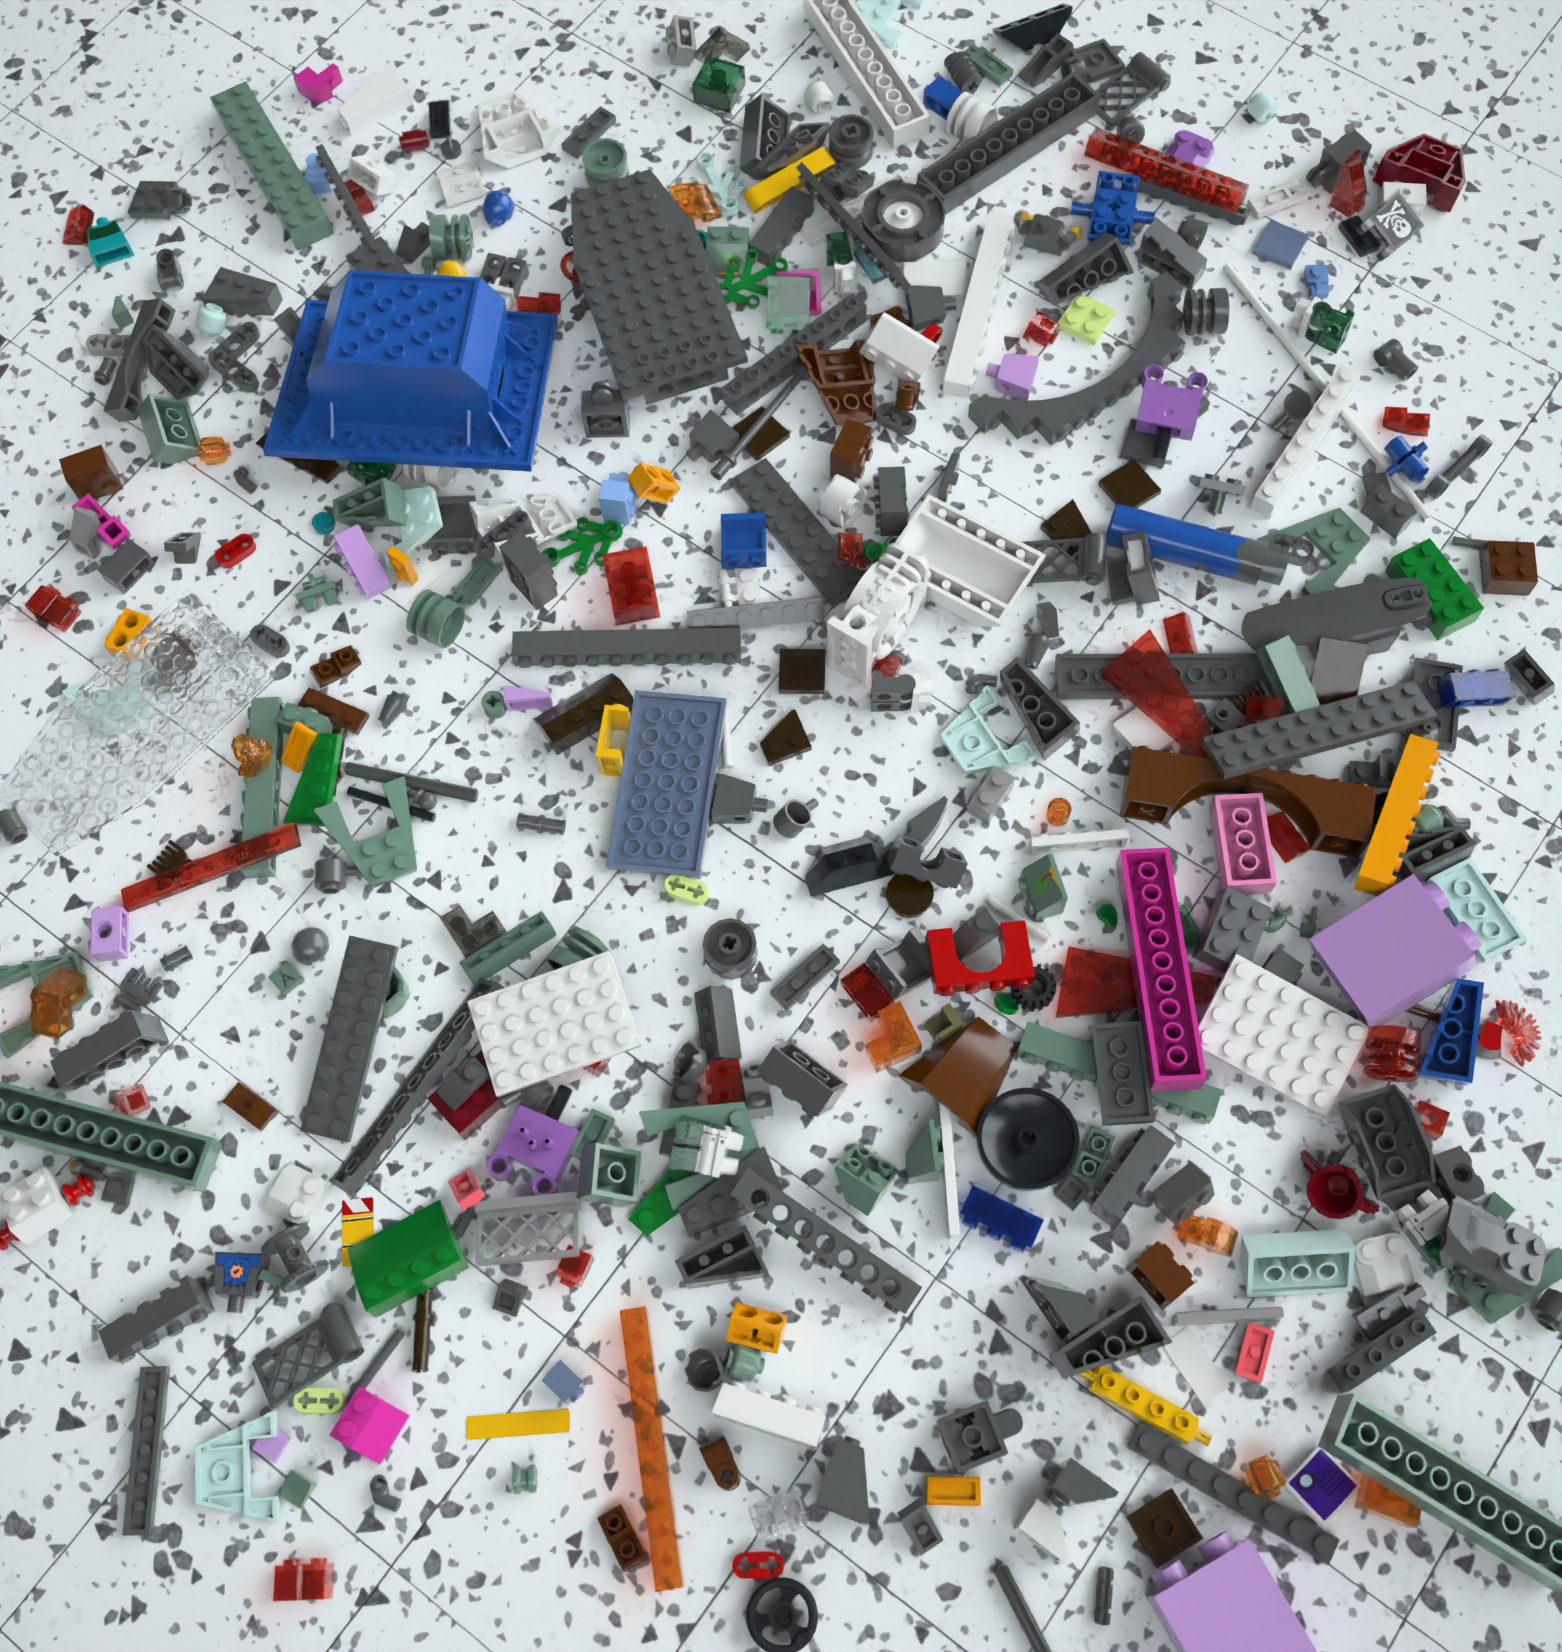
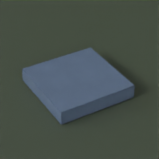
M1270 220L1256 244L1253 254L1291 270L1304 248L1309 234Z

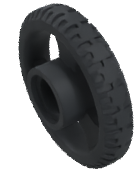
M787 1577L773 1578L762 1583L753 1592L747 1605L746 1623L748 1631L754 1642L766 1652L800 1651L811 1641L818 1624V1609L813 1595L802 1583ZM779 1588L781 1591L780 1601L774 1603L766 1614L757 1612L756 1609L761 1598L770 1590ZM799 1594L804 1599L808 1608L809 1619L807 1627H801L795 1622L796 1611L792 1606V1601ZM780 1607L786 1608L790 1613V1620L785 1625L778 1624L774 1618L775 1611ZM767 1626H771L777 1631H787L791 1637V1644L777 1645L771 1643L761 1633Z

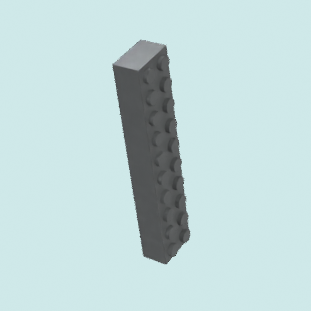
M1072 72L918 173L917 181L929 185L943 200L946 215L1098 114L1101 96L1075 72Z

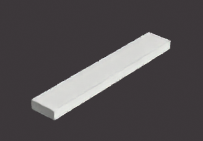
M898 171L869 188L857 198L842 204V206L855 221H858L862 218L864 200L872 190L890 180L903 179V183L911 182ZM827 213L802 228L800 235L813 248L843 229Z
M938 1102L941 1148L945 1163L943 1173L949 1240H955L960 1236L951 1115L950 1110Z

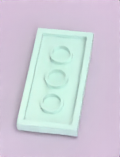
M1471 857L1427 880V883L1434 881L1450 902V906L1446 908V911L1457 925L1465 921L1478 937L1481 947L1474 950L1482 964L1527 940Z

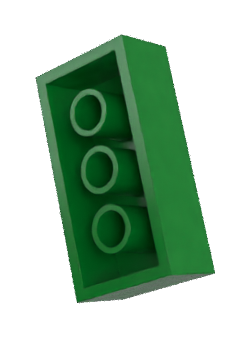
M1431 538L1393 556L1385 569L1390 579L1416 577L1425 583L1431 602L1429 613L1433 621L1428 629L1437 641L1474 623L1484 610L1482 604ZM1419 594L1413 595V596H1415V597H1417V598L1422 597V596L1419 595Z

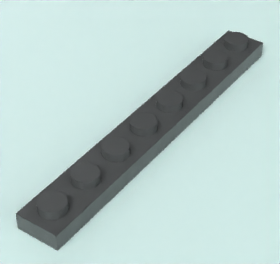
M1141 1423L1138 1425L1127 1449L1323 1564H1330L1339 1544V1538Z

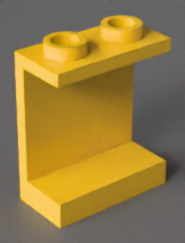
M621 704L604 706L595 755L601 775L621 777L623 766L621 750L611 749L614 729L629 730L631 718L629 709Z

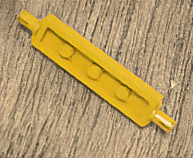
M1103 1366L1095 1371L1090 1370L1078 1374L1090 1381L1088 1391L1187 1445L1192 1439H1195L1207 1447L1209 1446L1213 1436L1198 1429V1417L1111 1369Z

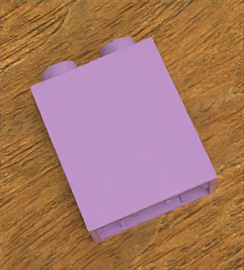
M1414 874L1309 939L1313 953L1363 1023L1371 1028L1370 1032L1475 968L1476 956L1473 951L1481 947L1478 937L1465 921L1453 926L1442 912L1450 906V902L1441 888L1434 881L1423 886Z
M1224 1531L1198 1547L1205 1561L1189 1571H1186L1182 1562L1178 1559L1151 1575L1158 1589L1147 1595L1146 1598L1177 1652H1317L1250 1539L1238 1540L1234 1543L1228 1532Z

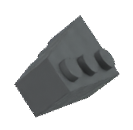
M1157 217L1143 233L1137 259L1138 263L1159 274L1167 271L1180 285L1188 289H1193L1202 277L1208 261L1206 257Z
M220 267L203 295L202 301L205 306L207 303L220 306L223 312H227L228 315H235V313L275 315L283 298L276 283Z
M905 466L878 467V476H874V490H878V495H875V509L879 508V514H875L876 528H880V536H900L908 524Z
M1462 825L1433 829L1429 833L1416 834V832H1413L1411 836L1407 835L1405 839L1410 841L1405 854H1399L1403 861L1399 872L1396 873L1402 881L1414 874L1419 882H1422L1470 858L1476 843Z
M746 1225L675 1260L688 1289L770 1277Z

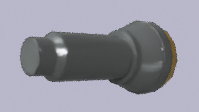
M73 1159L69 1164V1171L75 1176L79 1174L89 1175L92 1179L103 1182L107 1178L106 1174L88 1166L82 1159Z

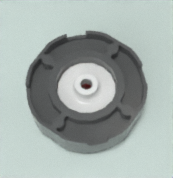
M903 179L890 180L872 190L865 198L861 227L893 262H915L934 251L941 243L944 234L945 206L943 200L929 185L917 180L916 184L903 183Z

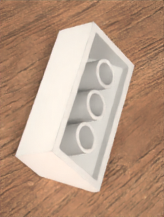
M731 1380L730 1385L723 1383L712 1410V1414L716 1418L817 1450L826 1421V1416L821 1415V1409L807 1405L806 1409L796 1407L797 1402L782 1397L781 1401L770 1398L771 1393L756 1389L755 1393L745 1390L746 1385Z

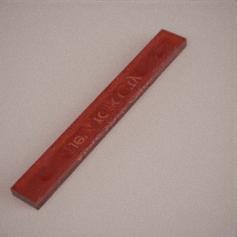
M294 822L122 888L123 907L128 913L301 847L298 827Z

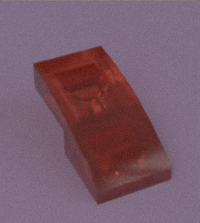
M352 180L344 182L362 216L375 211L362 186Z
M539 292L538 297L517 296L516 310L517 312L560 314V294Z

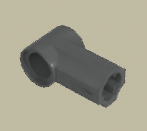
M1394 338L1387 341L1373 353L1375 361L1380 366H1388L1403 381L1409 380L1419 368L1404 353L1402 344Z

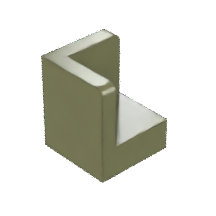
M948 1003L941 1008L939 1015L925 1023V1028L936 1044L939 1045L962 1029L963 1021L951 1004Z

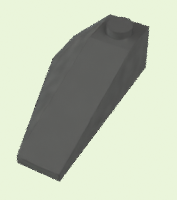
M830 123L798 124L752 169L753 173L771 172L792 164L816 151L823 145L831 126Z

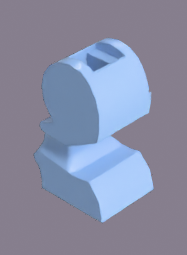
M318 153L308 155L305 159L308 167L305 168V180L314 195L330 193L331 189L324 175L327 171L324 167L320 168L315 156H318Z

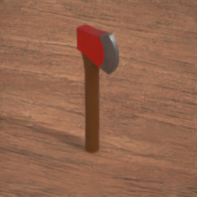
M1414 1005L1405 1011L1436 1022L1440 1015V1012L1419 1005ZM1489 1021L1479 1024L1476 1054L1479 1057L1487 1060H1495L1502 1057L1501 1035L1503 1026Z

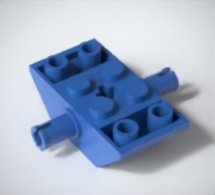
M1099 171L1094 201L1091 204L1072 201L1070 215L1086 216L1090 219L1087 240H1096L1106 232L1117 236L1121 244L1130 245L1132 226L1135 223L1150 225L1153 222L1156 212L1137 210L1135 207L1140 176Z

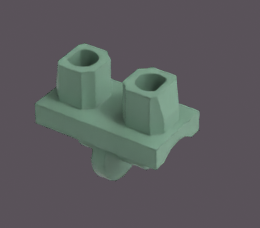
M312 573L308 574L309 581L302 583L305 591L295 594L297 601L302 604L307 613L318 610L315 599L320 597L324 598L327 606L339 603L337 591L339 590L335 582L325 583L323 576L315 579Z

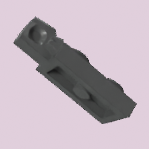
M1417 1282L1407 1288L1405 1285L1394 1288L1352 1315L1366 1338L1372 1339L1414 1313V1309L1417 1307L1415 1302L1425 1297L1427 1293L1422 1285Z

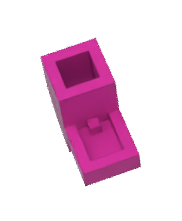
M334 63L319 74L307 66L293 77L298 92L313 102H324L334 97L332 90L343 82L339 68Z

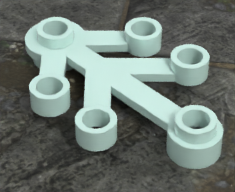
M709 152L700 153L697 157L698 167L707 173L713 185L701 182L695 178L689 181V190L692 193L704 191L715 194L720 199L701 193L697 196L698 206L705 208L710 205L720 208L721 213L726 216L736 215L740 210L738 199L747 190L746 181L743 179L736 180L731 196L727 194V190L732 180L739 175L738 167L736 165L727 166L726 174L721 182L713 168V155Z

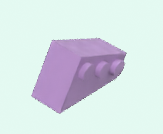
M359 524L334 535L337 543L333 545L338 555H343L347 561L344 563V566L349 575L354 574L358 582L354 584L360 595L365 594L367 599H370L392 588L387 575Z

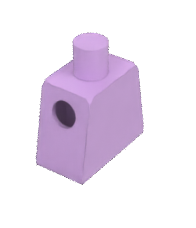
M1006 353L1003 356L1001 365L988 363L986 376L997 378L996 390L998 392L1022 401H1028L1038 367L1039 356Z

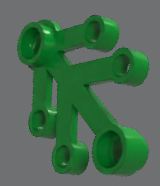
M750 248L746 251V262L740 281L732 284L734 274L740 266L739 260L733 257L727 262L728 270L724 283L719 284L721 291L727 290L729 293L726 296L723 295L726 304L735 301L747 305L750 309H756L760 303L757 295L747 297L737 292L745 289L766 296L769 300L776 299L778 289L775 286L765 287L756 283L773 274L776 275V271L787 270L788 262L782 257H777L770 266L750 275L753 264L758 259L757 250ZM753 253L755 258H749L748 254ZM735 262L737 267L732 268L730 263ZM781 262L784 267L779 268L776 264ZM773 290L775 295H769L768 291ZM755 299L757 304L752 305L749 301Z
M585 517L578 518L576 520V527L579 532L569 530L565 535L557 537L559 541L570 539L577 541L576 543L560 550L553 547L543 550L549 558H555L549 564L550 567H556L561 559L582 550L579 560L574 564V569L577 575H585L588 572L587 563L596 543L601 541L603 542L600 550L595 553L594 560L596 565L605 566L608 563L607 554L612 542L619 540L623 534L622 526L618 522L608 520L604 524L589 521ZM581 523H586L585 526H579ZM588 530H592L598 533L593 535H587L580 532H587ZM599 557H604L601 561L597 560ZM579 566H584L581 570L577 569Z

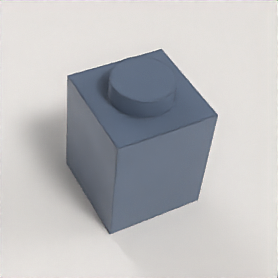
M561 1360L542 1379L567 1405L571 1401L573 1403L577 1402L585 1392L583 1388L586 1384Z

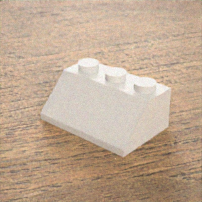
M884 312L868 332L859 353L868 360L876 362L885 370L899 376L902 380L917 382L936 354L939 345Z

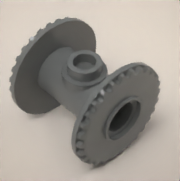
M305 1223L296 1224L278 1232L261 1247V1253L264 1256L279 1254L290 1276L280 1285L281 1290L285 1293L307 1286L321 1277L329 1268L327 1260L311 1262L301 1240L310 1231L309 1226Z

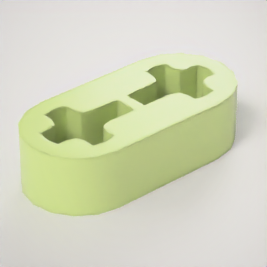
M670 875L665 880L666 893L672 898L696 906L703 905L708 900V889L702 882L679 875ZM677 881L681 888H676L674 891L670 884H675ZM698 889H701L703 896L699 895L697 898H694V894L690 891L697 892Z
M305 1388L294 1396L293 1404L296 1410L306 1414H338L345 1408L346 1397L343 1392L333 1388ZM307 1394L310 1398L317 1399V1403H309L307 1408H305L304 1404H301V1399L306 1398ZM333 1394H335L334 1396L339 1399V1403L334 1404L333 1409H331V1405L323 1404V1399H332Z

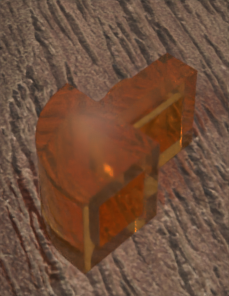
M1191 1215L1190 1218L1182 1221L1177 1238L1180 1241L1204 1247L1206 1251L1232 1257L1239 1233L1232 1226L1219 1220Z

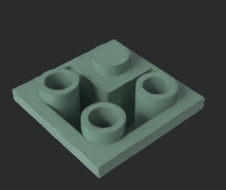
M934 1119L927 1121L905 1153L908 1184L938 1181L940 1173H943V1167H945L943 1152H938L941 1134L939 1126L935 1127Z
M857 1143L835 1167L846 1202L867 1216L877 1206L899 1171L889 1162L880 1159L867 1148Z

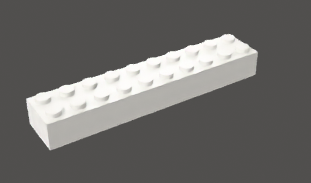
M803 0L805 15L892 147H898L929 134V113L853 0Z

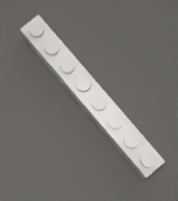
M1341 364L1255 493L1251 510L1268 519L1272 517L1356 390L1361 373Z

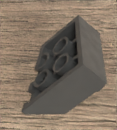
M1025 1275L1019 1277L1064 1345L1088 1330L1100 1318L1098 1315L1100 1310L1092 1298L1087 1299L1083 1293L1058 1282Z

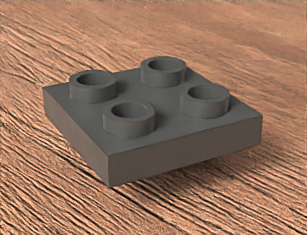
M839 162L822 174L820 182L830 187L829 192L839 202L849 195L854 198L860 196L874 185L875 177L869 175L867 171L852 168L848 163Z

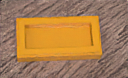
M299 721L294 723L280 762L297 773L302 772L317 733Z
M926 1476V1505L981 1506L980 1477Z

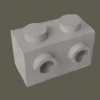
M674 15L670 26L666 28V38L669 40L667 52L670 55L671 64L690 66L697 50L693 18Z
M994 766L991 772L986 771L980 781L982 785L978 790L974 789L968 798V802H970L968 813L989 825L1012 791L1015 777L997 766Z

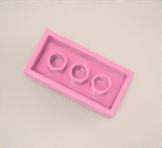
M1263 793L1214 795L1209 809L1221 890L1229 886L1243 894L1271 893L1277 884Z

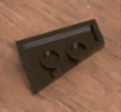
M1074 499L1042 523L1040 527L1051 540L1085 538L1086 535L1092 533ZM1070 546L1066 552L1072 557L1079 550V546Z

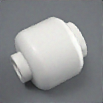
M816 81L807 87L804 99L813 112L824 113L831 108L834 96L826 83Z

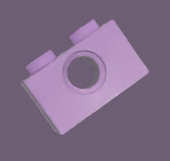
M121 906L92 909L91 918L88 921L91 931V940L88 941L89 953L99 962L128 959L129 913ZM111 931L110 935L104 938V935Z

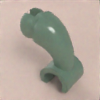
M1280 902L1275 908L1277 918L1268 919L1263 931L1274 933L1280 930L1286 923L1287 917L1292 911V906L1289 905L1287 912H1283L1280 909Z

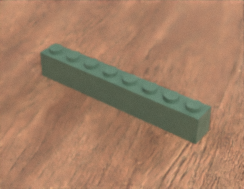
M279 697L251 698V707H248L247 710L250 726L246 729L248 749H245V760L247 762V770L243 772L246 786L245 791L242 792L244 813H241L240 816L243 832L239 836L241 861L240 857L237 860L239 871L247 879L275 877L282 770L280 759L283 753L284 732L276 722L284 708V704Z
M1027 1022L1016 1056L1021 1057L1022 1061L1029 1064H1035L1036 1062L1045 1065V1069L1051 1072L1058 1073L1062 1071L1067 1073L1074 1080L1093 1082V1085L1097 1087L1091 1043ZM1204 1083L1201 1089L1151 1092L1153 1107L1158 1105L1166 1108V1111L1170 1114L1177 1116L1183 1114L1191 1117L1193 1122L1210 1124L1215 1117L1222 1089Z

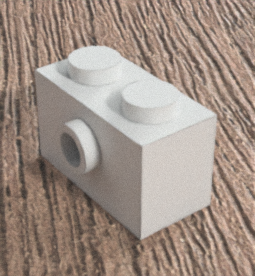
M369 155L350 158L347 172L349 179L376 196L393 193L397 173L384 166L380 160L373 159Z
M1383 182L1378 195V210L1396 194L1400 193L1415 214L1421 219L1426 207V184Z

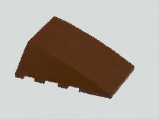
M865 339L855 340L850 348L818 351L816 344L795 346L835 426L844 425L846 419L859 423L876 421V393H874V384L876 383L874 375L875 362L868 360L859 353Z
M978 1016L900 1073L898 1077L917 1092L921 1088L959 1117L958 1124L976 1137L981 1115L989 1103L997 1097L1018 1046Z

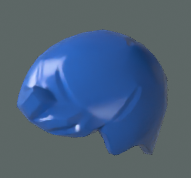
M499 190L488 193L483 202V214L488 225L501 226L507 219H511L515 209L512 198Z

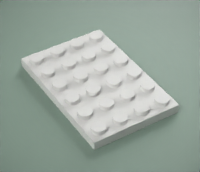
M610 951L467 1001L496 1097L507 1095L642 1046Z
M1238 954L1233 956L1198 1023L1203 1051L1322 1117H1327L1371 1030L1366 1024Z

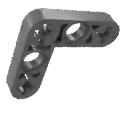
M245 322L239 326L208 357L209 362L217 372L246 393H252L259 388V380L255 373L237 360L260 338V331L253 322ZM234 343L240 344L237 349H229ZM217 359H223L225 364L223 365V363ZM232 368H239L237 373L229 374Z

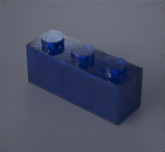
M1496 668L1485 672H1479L1478 669L1460 673L1459 670H1452L1446 672L1443 678L1436 681L1442 708L1501 706L1516 697L1510 671H1499Z
M974 1185L959 1214V1218L962 1219V1224L974 1230L978 1227L986 1231L985 1235L993 1240L1000 1241V1239H1003L1010 1243L1009 1247L1021 1253L1024 1250L1030 1252L1044 1219Z

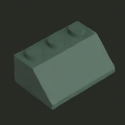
M148 394L137 411L153 461L176 464L202 455L204 449L189 403L187 401Z

